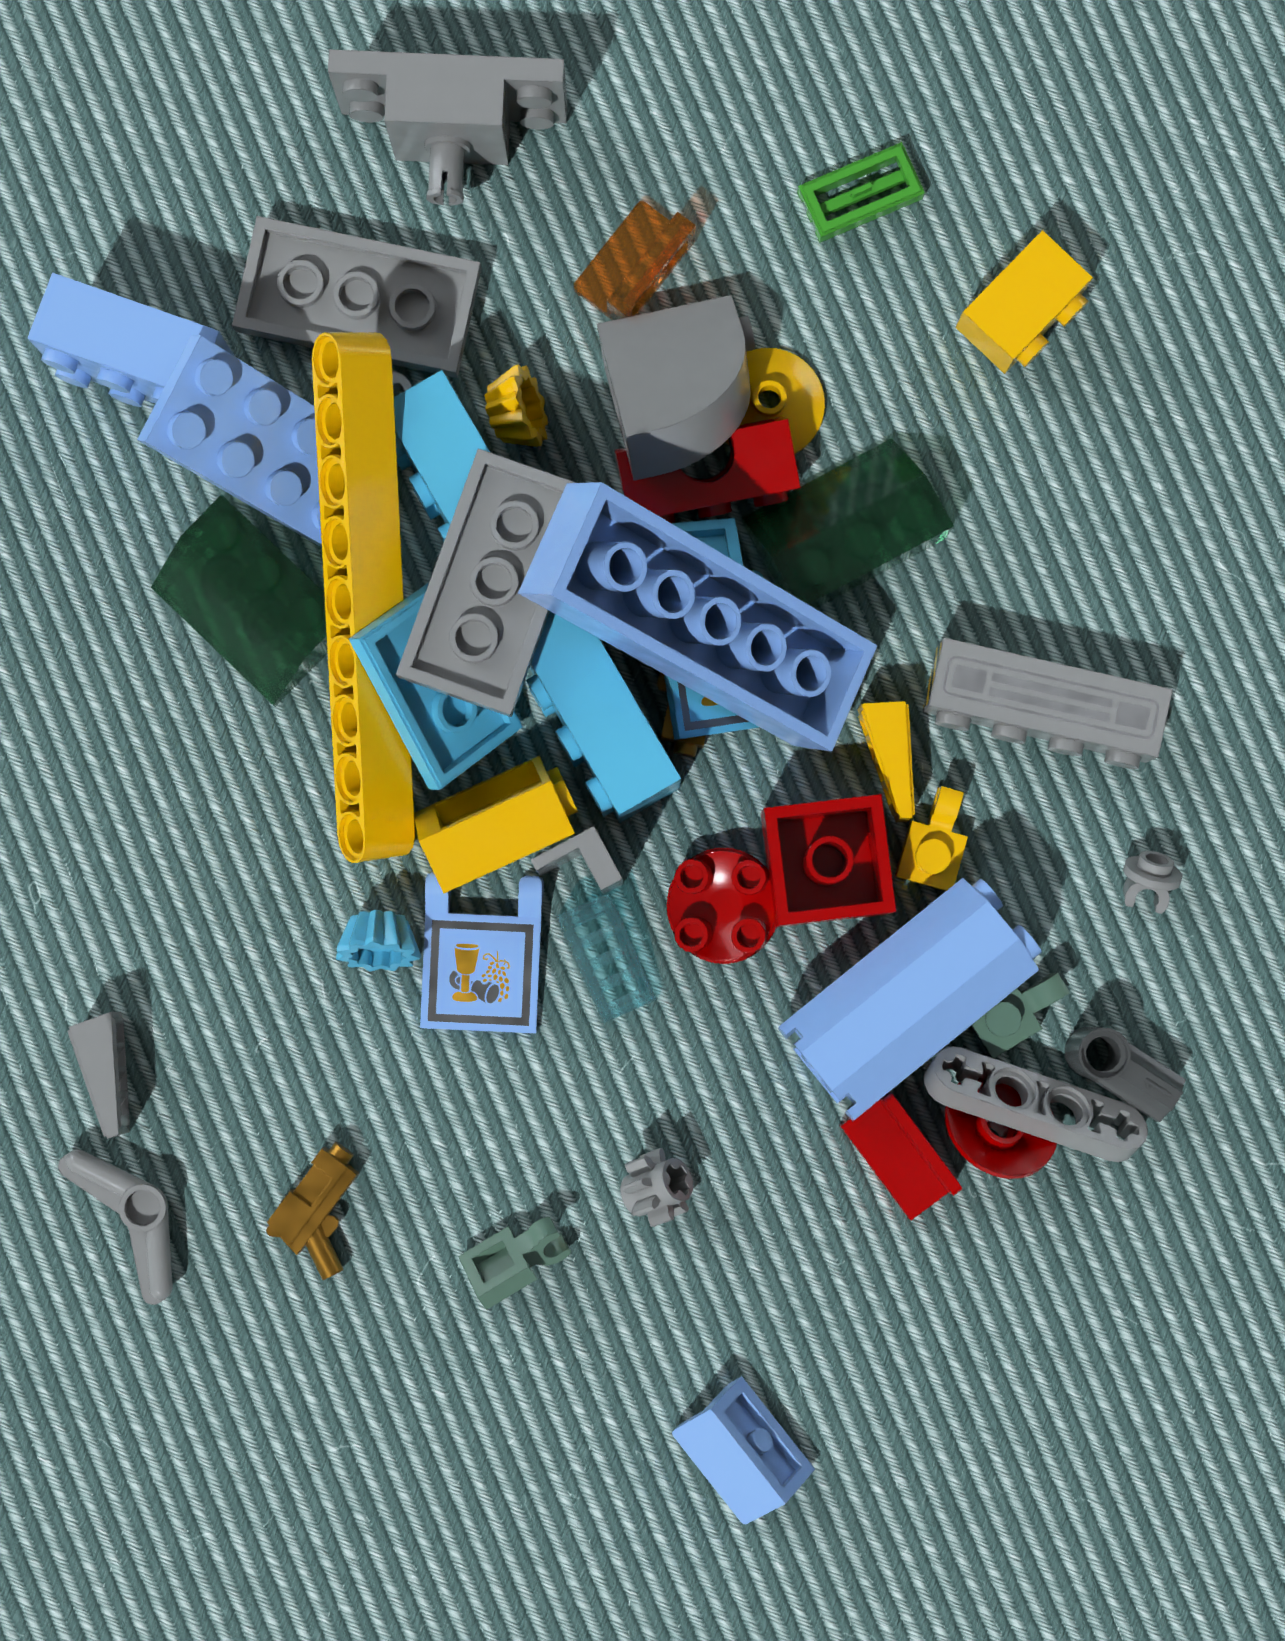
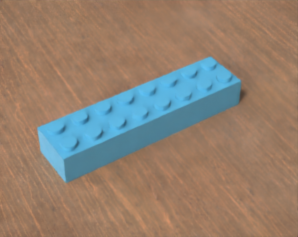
M441 370L395 396L394 414L397 464L402 471L410 466L414 469L415 474L408 477L430 520L438 515L442 517L445 524L437 529L444 542L478 448L487 452L490 451L444 372ZM550 611L529 667L533 676L526 680L528 688L545 717L556 713L563 727L556 730L557 738L573 766L576 767L584 762L593 778L585 782L586 788L603 817L613 812L619 823H622L679 790L681 777L600 639Z

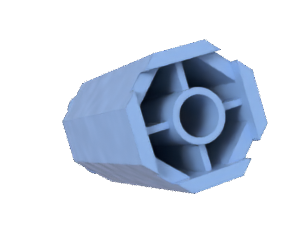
M964 878L960 879L778 1027V1030L785 1039L794 1032L800 1039L794 1043L796 1047L793 1050L838 1104L847 1096L854 1104L845 1112L852 1121L1039 971L1034 959L1042 953L1040 947L1021 925L1011 929L998 913V910L1003 907L1001 900L981 878L972 886Z

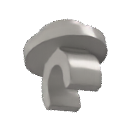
M1143 851L1140 853V856L1127 858L1123 868L1124 874L1128 877L1123 886L1125 904L1128 907H1133L1136 895L1142 890L1151 889L1156 892L1153 901L1155 912L1162 914L1169 905L1170 897L1168 891L1179 888L1183 877L1180 870L1174 866V861L1167 855L1155 851Z

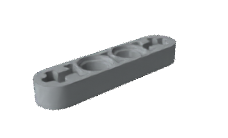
M952 1046L942 1049L934 1057L924 1074V1085L928 1093L935 1101L944 1106L1108 1161L1122 1162L1128 1160L1142 1146L1148 1135L1147 1124L1143 1116L1134 1107L1124 1102L964 1048ZM947 1069L956 1072V1080L961 1083L960 1085L951 1082L952 1076L950 1072L946 1071ZM979 1078L985 1081L982 1086V1082L977 1081ZM1006 1084L1014 1088L1021 1098V1106L1014 1107L1003 1103L998 1098L995 1085ZM1058 1102L1068 1106L1074 1113L1076 1124L1065 1125L1059 1122L1050 1110V1103ZM1111 1124L1118 1126V1133L1121 1137L1125 1138L1124 1140L1116 1137V1129L1110 1126ZM1088 1126L1093 1127L1094 1129L1090 1131L1088 1130Z

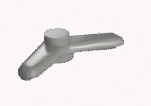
M75 1149L63 1156L58 1164L59 1172L117 1212L123 1223L128 1227L143 1300L150 1305H156L168 1298L172 1293L173 1283L168 1202L165 1194L158 1187L83 1150Z

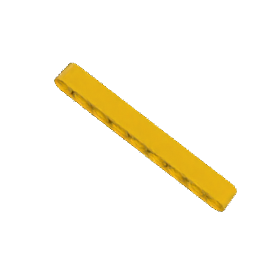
M324 332L317 337L313 346L312 374L337 836L341 852L347 861L358 863L408 855L413 848L415 840L411 755L349 641V638L404 600L392 357L387 339L381 333Z

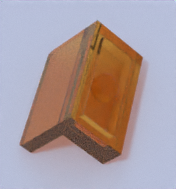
M638 202L575 281L574 291L611 320L638 315L693 246L696 225L679 212L671 220H668L646 202Z

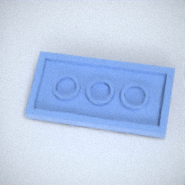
M191 335L137 440L322 548L314 405L203 336Z

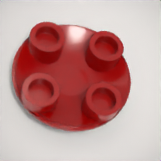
M733 848L709 849L681 863L675 872L667 896L668 920L679 947L702 960L719 964H729L745 960L764 948L777 928L775 926L769 870L754 856Z

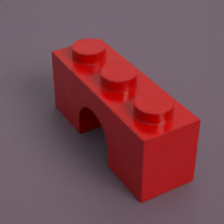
M781 416L739 425L732 436L728 438L730 454L725 467L718 474L705 479L690 477L682 472L681 469L653 477L633 480L626 449H616L614 452L623 495L670 523H676L674 513L697 509L698 518L732 512L731 502L753 498L755 507L785 502L788 500V490L801 488L788 418Z

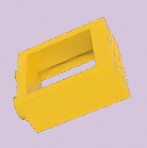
M537 756L415 812L414 820L419 843L443 893H447L574 835L575 832L568 816L577 813L578 810L558 767L546 771L540 756Z

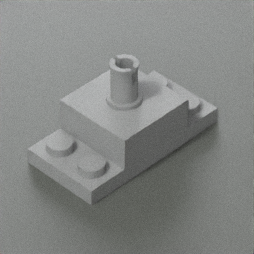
M329 49L328 74L341 113L349 115L350 118L356 121L368 123L379 122L383 120L384 116L395 160L429 162V182L426 199L433 204L444 205L445 182H447L446 194L449 196V206L463 203L464 163L508 165L510 121L520 122L523 127L538 130L551 128L554 123L566 124L567 91L564 59Z

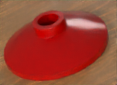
M979 1078V1079L977 1080V1081H979V1082H982V1083H981V1086H982L983 1083L985 1082V1081H984L983 1079H981V1078ZM1006 1084L995 1085L998 1098L1003 1103L1014 1107L1021 1106V1098L1014 1088ZM947 1106L945 1107L946 1127L953 1144L967 1161L985 1173L1006 1179L1028 1177L1041 1170L1054 1154L1057 1143ZM989 1128L995 1130L999 1136L995 1135Z

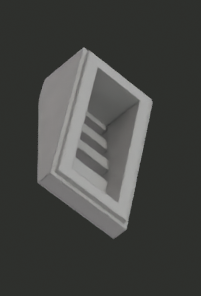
M109 1012L68 1027L69 1030L67 1032L103 1136L109 1139L130 1132L124 1019L122 1018V1013Z

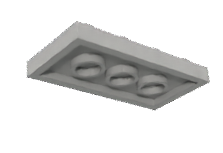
M257 216L232 327L235 332L313 348L317 337L324 332H377L387 339L391 350L392 365L437 373L442 370L445 376L458 378L482 268L480 262Z
M478 448L397 669L396 675L398 678L512 717L550 612L518 594V591L566 484L576 482Z

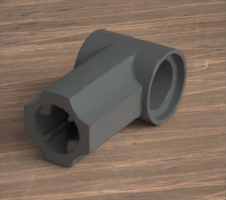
M1082 1027L1074 1031L1067 1040L1065 1059L1069 1068L1074 1073L1091 1079L1156 1122H1161L1173 1110L1183 1094L1182 1090L1186 1079L1128 1043L1126 1038L1116 1030L1105 1027ZM1100 1037L1107 1045L1108 1057L1101 1067L1094 1069L1087 1061L1086 1050L1088 1044L1093 1039Z

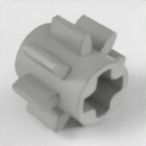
M659 1148L640 1155V1158L627 1162L624 1165L629 1174L623 1178L620 1192L625 1207L633 1216L640 1217L648 1214L650 1226L655 1227L674 1220V1217L688 1212L689 1208L685 1201L692 1195L693 1179L688 1167L680 1159L670 1158L666 1160L663 1148Z

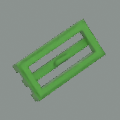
M902 142L799 185L797 190L801 203L804 202L807 208L806 214L810 223L813 222L815 226V234L819 243L923 199L925 194ZM896 162L900 170L820 204L816 198L820 194ZM903 183H906L908 186L905 189L827 221L825 216Z

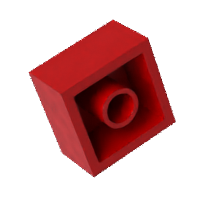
M882 794L763 808L760 815L776 927L879 916L896 912Z

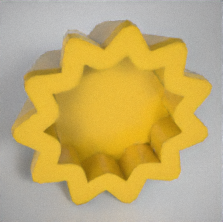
M519 364L514 365L487 386V393L484 394L487 403L485 410L489 416L490 426L494 429L496 438H501L503 443L534 447L542 446V441L547 440L545 426L548 425V418L544 411V398L539 393L537 379L535 377L531 378L527 365L522 367Z

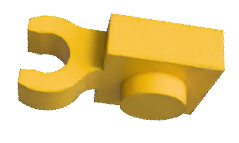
M944 786L937 787L927 825L915 821H910L895 877L947 891L955 884L968 836L952 832L964 792Z

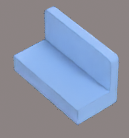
M742 1376L729 1383L703 1411L679 1424L672 1432L673 1437L743 1524H748L785 1505L815 1470Z

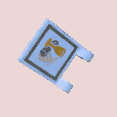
M434 872L427 875L425 882V930L420 1028L515 1033L537 1032L544 890L542 877L526 875L520 879L518 916L449 913L451 891L443 893Z

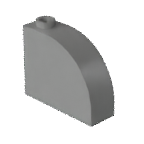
M732 295L597 324L604 369L633 480L669 473L697 462L720 447L739 427L747 412L751 396L747 351L755 350V342L749 316L738 317Z

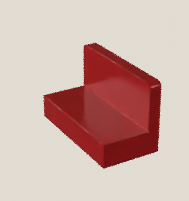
M888 1092L854 1121L847 1118L839 1124L910 1221L947 1193L954 1196L963 1189L891 1092Z

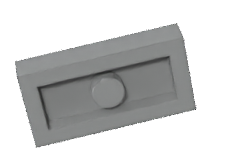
M594 826L531 859L537 873L543 876L582 855L602 895L623 885V879Z

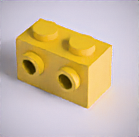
M1042 230L962 312L955 328L1004 374L1017 361L1026 367L1049 343L1043 334L1056 321H1059L1064 327L1067 326L1089 302L1082 294L1093 277Z

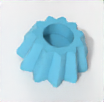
M372 910L371 912L360 911L358 915L350 917L337 945L336 960L348 962V967H363L367 971L378 969L395 971L398 967H412L413 961L421 958L409 921L406 920L405 916L395 915L393 911L382 912L380 910Z

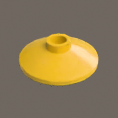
M759 348L748 351L747 360L751 396L747 412L741 424L781 416L788 418L794 454H796L813 440L821 426L825 410V397L821 382L810 365L791 352L777 348ZM771 390L777 393L780 403L774 408H766L760 404L758 396L764 391Z

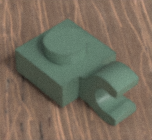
M1052 972L1022 992L1018 988L973 1023L971 1027L989 1056L996 1058L1042 1030L1043 1028L1034 1013L1055 1003L1070 992L1060 975Z
M548 1216L533 1223L528 1230L517 1237L508 1226L464 1252L458 1258L477 1298L487 1310L537 1280L532 1266L559 1263L570 1255L571 1250L563 1235L558 1233L552 1219Z

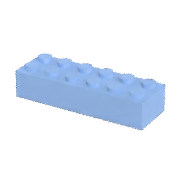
M602 482L566 484L518 591V594L796 747L833 751L877 648L876 644Z

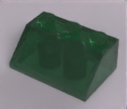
M892 438L802 485L801 488L787 493V501L763 506L741 519L776 585L815 609L945 540L954 527L927 476Z
M221 494L180 536L151 588L276 707L328 654L324 592Z

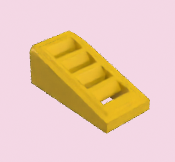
M906 701L861 704L858 708V719L891 815L896 823L908 822L915 815L909 704H906Z

